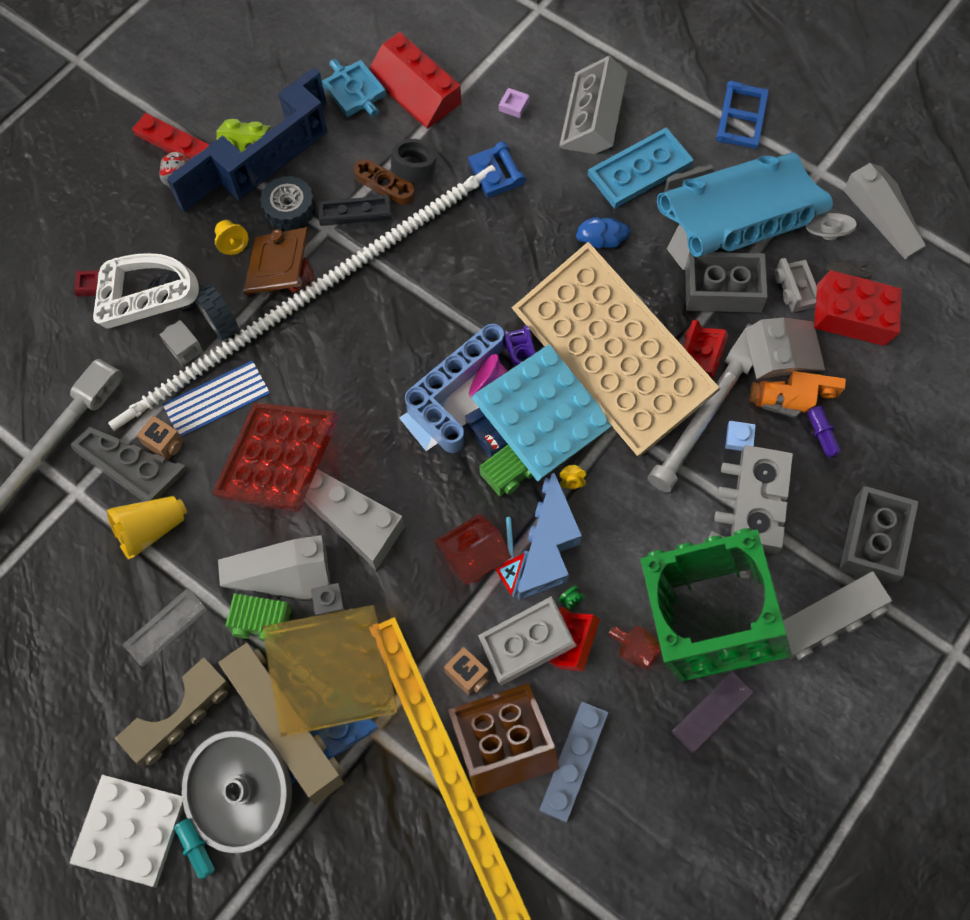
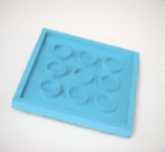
M550 344L476 392L472 397L473 401L537 481L612 427L607 421L602 408Z

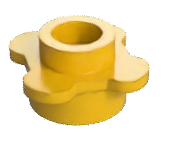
M577 465L566 466L560 472V478H562L560 487L565 489L584 487L586 485L584 480L586 471Z

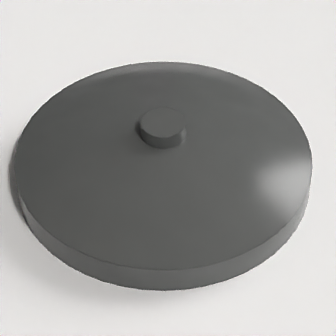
M232 730L218 733L208 738L194 751L187 763L183 776L182 801L187 819H191V823L198 836L208 845L228 853L250 851L269 842L280 831L287 819L292 799L291 777L287 764L277 748L269 740L251 731Z

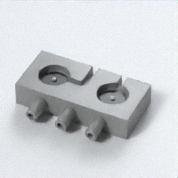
M745 445L741 452L740 465L723 462L721 473L738 476L737 489L719 487L718 497L735 500L734 512L730 514L716 511L714 521L732 525L730 536H733L734 532L740 529L751 528L752 531L758 529L764 552L778 555L783 545L784 527L782 526L786 518L787 502L785 501L788 498L793 453Z

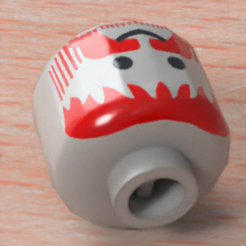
M171 152L164 156L160 163V180L170 187L166 178L190 160L179 152Z

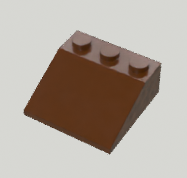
M529 683L448 710L476 797L559 769L555 746Z

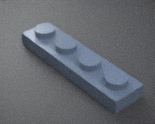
M581 702L558 761L559 769L554 771L539 812L567 823L608 712Z

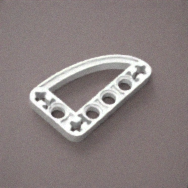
M134 254L108 260L101 266L99 271L93 315L94 321L105 328H112L189 305L198 296L199 287L196 276L189 268L176 259L160 254ZM161 268L177 272L181 278L177 281L122 297L124 273L127 271ZM168 293V297L162 303L163 297ZM146 300H148V303H147L146 306L142 309V306H143L144 302H145ZM129 305L127 311L123 314L124 309Z

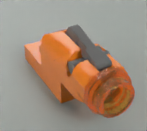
M793 371L788 379V384H785L786 381L769 382L760 380L759 383L753 382L750 402L756 403V406L795 418L800 412L807 413L816 406L818 394L823 398L829 399L839 397L845 389L846 379Z

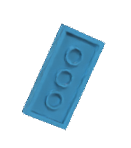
M666 127L588 169V176L615 209L666 181L672 175L693 166L694 159Z

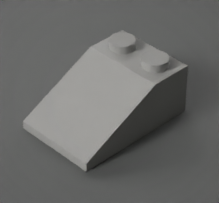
M791 318L763 319L745 330L756 379L791 375L793 371L813 373L825 370L813 321Z

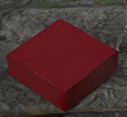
M100 270L76 271L74 293L77 297L96 296Z

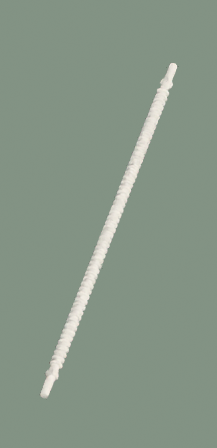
M490 165L477 175L470 176L463 184L458 183V188L453 187L452 192L447 191V195L442 194L441 199L436 198V203L431 202L430 206H425V210L420 209L419 214L414 213L413 218L408 217V221L403 220V225L398 224L397 229L392 228L391 233L386 232L385 237L381 235L380 240L375 239V244L369 243V248L363 247V252L358 251V255L353 254L351 260L347 258L346 263L341 262L340 267L335 266L334 271L329 270V275L323 274V279L317 278V283L312 282V286H306L305 291L301 289L299 295L295 293L293 299L289 297L287 303L283 301L281 307L277 305L276 310L271 309L269 315L265 313L263 319L259 317V322L253 321V326L247 325V330L241 329V334L235 333V338L229 337L228 343L222 342V347L216 346V351L210 350V355L204 354V359L198 358V363L192 362V367L186 366V371L180 370V375H173L174 379H167L168 383H161V388L159 389L155 387V392L149 391L147 397L142 396L141 401L130 405L129 409L108 422V424L115 431L134 417L138 418L146 409H153L152 405H159L158 401L161 399L165 401L166 395L171 396L172 391L178 392V387L184 388V383L190 384L189 380H196V375L198 374L202 376L203 370L207 372L209 366L214 367L215 362L220 363L221 358L226 359L227 354L232 355L233 350L238 351L239 346L244 347L245 342L250 343L251 338L256 339L258 333L262 335L264 329L268 331L270 325L274 327L276 321L280 323V318L286 319V314L292 315V310L298 311V306L304 307V302L309 303L310 298L315 299L316 294L321 295L322 290L327 291L328 286L333 287L334 282L339 283L340 278H345L344 275L349 276L351 274L350 271L355 272L356 267L361 268L362 263L367 264L368 259L373 260V255L379 256V252L383 253L385 251L384 248L389 249L390 244L395 245L396 240L401 241L402 236L407 237V233L411 234L413 232L412 229L417 230L418 225H424V221L429 222V218L434 219V214L439 215L440 210L445 211L446 207H451V203L456 204V199L461 200L462 195L466 197L468 195L467 192L479 187L481 180L486 177L488 172L496 171L493 165Z

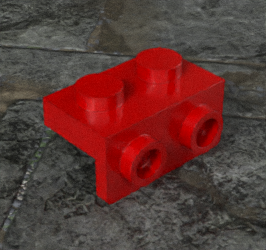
M693 320L690 329L686 331L683 347L711 378H714L729 335L725 329L702 328L699 320Z
M559 607L558 609L576 647L547 662L558 669L584 671L600 618L594 614H575L564 607Z

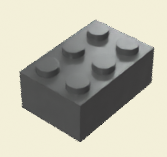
M689 252L685 266L686 311L762 313L767 300L765 254L711 252L695 257Z
M863 486L855 497L839 571L863 577L873 571L880 583L894 586L904 575L918 501Z

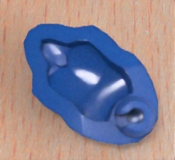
M593 217L587 219L579 226L576 238L580 242H589L595 248L618 247L621 242L629 238L631 229L627 224L619 222L615 218L601 219Z

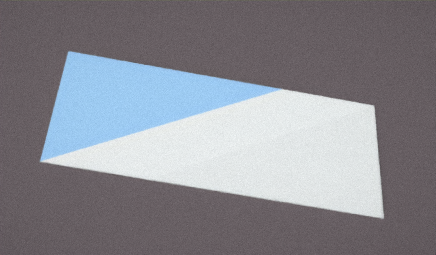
M475 375L440 404L461 426L465 425V415L479 408L472 397H469V389ZM408 412L399 417L426 451L437 444ZM433 417L429 421L435 423L440 421V418Z

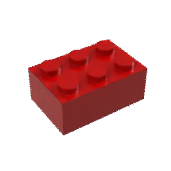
M830 270L817 284L814 328L885 346L900 333L902 288Z

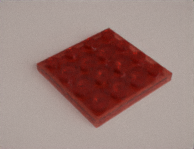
M254 403L212 494L219 499L299 512L340 417L334 411Z

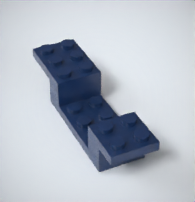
M313 67L278 94L284 114L283 121L272 130L267 131L256 142L250 144L243 152L237 149L224 136H221L199 154L193 156L182 167L173 171L166 179L178 207L185 212L220 184L236 199L241 200L327 133V127L322 106L326 104V98L320 72Z

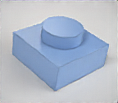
M729 421L725 448L742 451L745 445L754 446L755 424Z

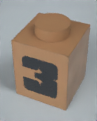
M152 416L136 435L143 446L165 457L167 461L172 455H176L184 442L177 430L155 416Z
M465 647L444 666L445 674L468 696L474 691L479 693L489 682L487 680L489 676L488 669Z

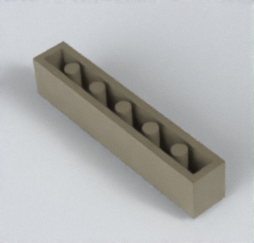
M245 643L218 663L272 744L277 748L307 796L316 805L344 784L339 776L343 770L334 757L330 760L327 759L323 753L327 747L319 735L311 736L307 729L312 726L303 712L298 715L292 708L296 705L294 699L287 690L282 693L277 687L281 684V681L273 669L268 672L266 671L263 664L267 661L257 648L252 651L248 643Z

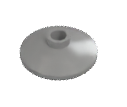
M824 213L813 217L812 221L806 225V229L810 233L822 236L826 240H835L840 236L852 233L856 229V221L848 215Z

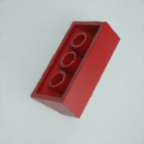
M398 32L382 44L369 68L370 72L383 86L385 91L426 129L462 104L461 85L401 32Z

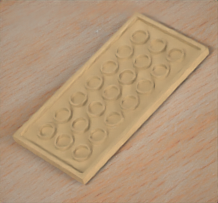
M589 242L512 307L544 347L549 344L602 408L607 421L639 458L720 391L719 386Z

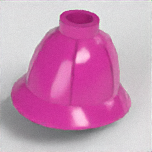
M491 355L481 365L469 389V397H473L476 392L508 372L500 364L498 355Z

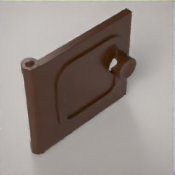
M307 227L285 232L276 229L269 235L255 237L244 288L246 296L290 287H301V280L299 278L309 231ZM281 239L283 240L281 244L276 245Z

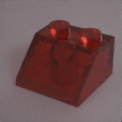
M481 514L476 515L434 540L449 566L464 585L478 581L482 575L492 569L501 567L505 561L512 558L500 531Z

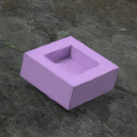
M508 88L499 104V111L520 118L529 102V95Z

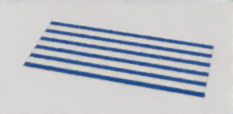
M250 361L162 405L174 429L182 437L270 394L254 362Z

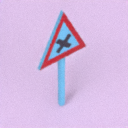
M507 517L508 561L494 568L511 596L514 597L527 553L514 558L511 517Z

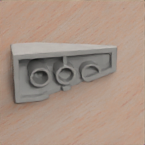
M869 163L851 173L844 192L902 257L907 259L924 249L926 245L897 182L882 166Z
M322 535L293 539L218 560L220 586L224 588L248 592L256 591L268 593L272 596H286L296 600L307 601L313 600L311 589L330 585L327 550Z

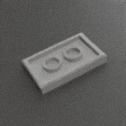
M552 596L478 635L497 681L501 686L576 647Z

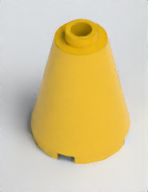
M174 496L113 507L106 510L115 538H118L122 544L120 548L127 559L137 556L184 521V514L187 513L182 500H176Z

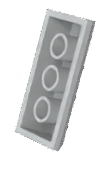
M610 55L575 73L559 145L562 149L596 154L613 146L627 71Z

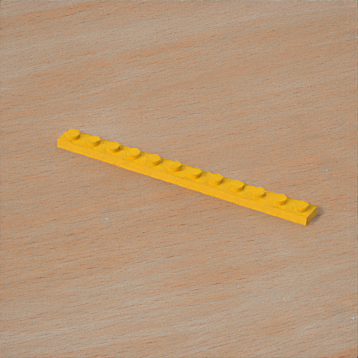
M395 617L369 628L496 919L531 920Z

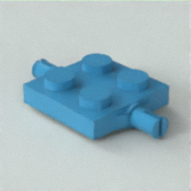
M334 58V61L331 60L329 65L335 72L332 76L324 79L322 83L324 89L343 113L349 117L362 109H366L371 117L377 116L379 110L373 103L385 97L386 92L361 60L344 67L338 59Z

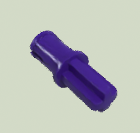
M823 406L810 409L807 415L814 427V436L819 438L826 456L832 458L839 455L841 449L833 433L835 429L834 426L830 425Z

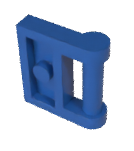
M505 141L497 143L493 148L468 157V163L475 175L490 165H493L496 171L488 172L486 177L481 180L480 186L487 198L519 187L526 181L523 172H519L509 153L510 149ZM496 158H502L511 175L510 178H505L495 160Z

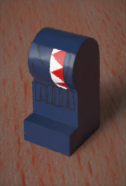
M480 408L465 415L466 428L489 458L508 445Z

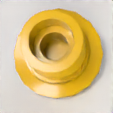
M223 220L215 227L217 235L215 246L223 254H238L247 246L249 240L248 233L243 226L234 224L230 220Z

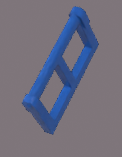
M729 81L726 87L727 90L716 140L721 143H731L757 149L769 90ZM732 92L759 97L758 114L729 108ZM727 117L756 122L753 138L725 133Z

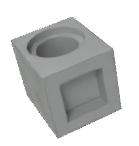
M181 320L169 325L164 332L159 334L165 346L182 366H185L203 353L198 340Z

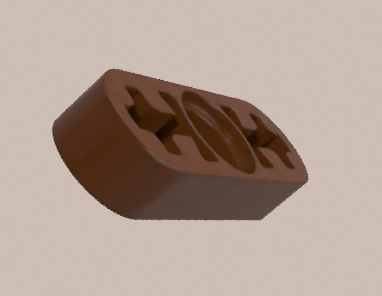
M362 159L355 163L354 174L359 183L381 195H390V200L400 205H408L413 202L415 193L411 182L399 178L391 171L370 160ZM383 178L391 181L386 186L378 184V181Z

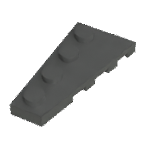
M91 427L71 444L72 449L143 502L159 499L187 471L186 466L181 463H172L161 455H152L143 451L141 447L133 444L131 446L120 442V439Z

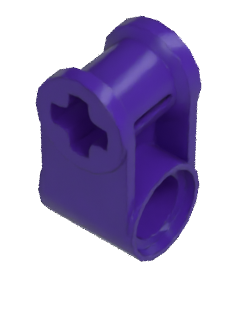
M528 325L516 331L508 332L504 330V345L509 354L512 368L522 363L519 360L528 359L535 354Z

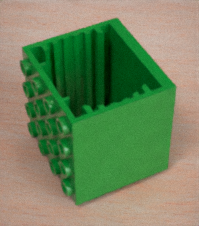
M744 528L734 532L733 536L724 538L722 536H712L705 539L704 543L696 545L684 543L678 545L676 550L668 552L656 550L648 553L647 557L640 558L663 660L680 682L793 657L758 529L752 531L751 528ZM751 569L754 580L762 584L765 591L763 611L758 621L751 623V630L692 643L690 638L683 639L677 635L674 629L675 621L671 616L675 615L672 605L677 603L678 597L672 588L687 585L690 590L692 589V583L734 573L740 578L739 572Z

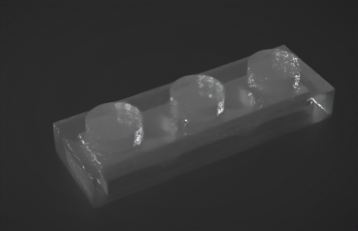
M187 588L128 639L123 646L143 667L206 612L207 609Z

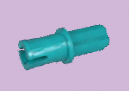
M190 818L179 822L174 826V830L177 832L184 847L183 855L188 856L199 879L210 876L215 871V868L204 848L206 842L204 840L201 841Z

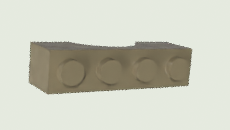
M204 657L182 676L185 688L184 698L179 709L172 716L158 722H148L136 718L115 737V740L136 764L144 768L147 765H153L162 756L161 752L169 744L174 745L177 743L191 724L200 722L205 717L208 708L214 703H220L228 695V690L231 686Z

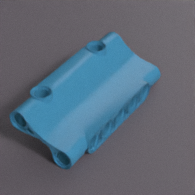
M789 153L779 157L762 156L749 162L697 178L684 180L682 187L660 193L657 197V206L663 215L679 223L686 231L688 249L693 256L699 257L717 251L719 247L726 251H733L805 226L812 221L813 217L829 212L832 209L833 201L829 193L812 181L804 169L799 156L796 153Z

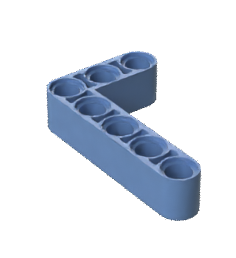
M497 324L486 325L406 392L405 401L408 414L449 453H456L463 448L464 432L460 423L440 404L473 377L488 357L493 354L499 355L503 351L504 331ZM496 338L497 341L491 342L488 339ZM474 353L479 354L478 357H470L469 355ZM453 369H459V370H461V371L458 372V373H452V372H450V371L453 370ZM437 384L442 386L439 389L431 388L433 385ZM417 400H420V401L423 402V403L420 404V405H413V404H412L414 401H417ZM433 417L440 418V421L435 423L429 420ZM451 434L458 436L455 440H448L446 437Z

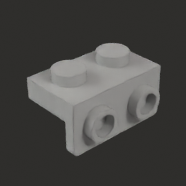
M786 258L780 259L774 274L777 283H780L783 289L785 304H789L792 313L815 308L817 286L807 261L802 260L788 264Z

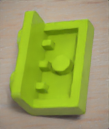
M228 119L217 129V139L224 136L237 149L243 152L250 144L264 136L270 130V126L262 125L261 122L242 123L237 119Z

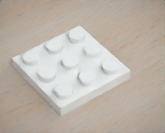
M102 775L70 864L157 887L175 834L174 826L178 824L184 808L182 796Z

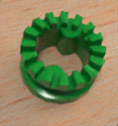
M575 585L559 597L558 602L559 604L563 603L565 608L570 611L574 606H577L576 603L580 604L583 601L585 595L583 593L580 594L578 586Z

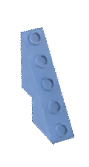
M552 473L551 478H545L542 493L546 494L544 502H538L535 517L539 518L537 526H531L528 542H532L530 551H524V553H527L523 565L525 568L522 577L520 576L515 591L518 593L519 601L566 584L569 574L559 552L578 546L581 543L582 535L555 473Z

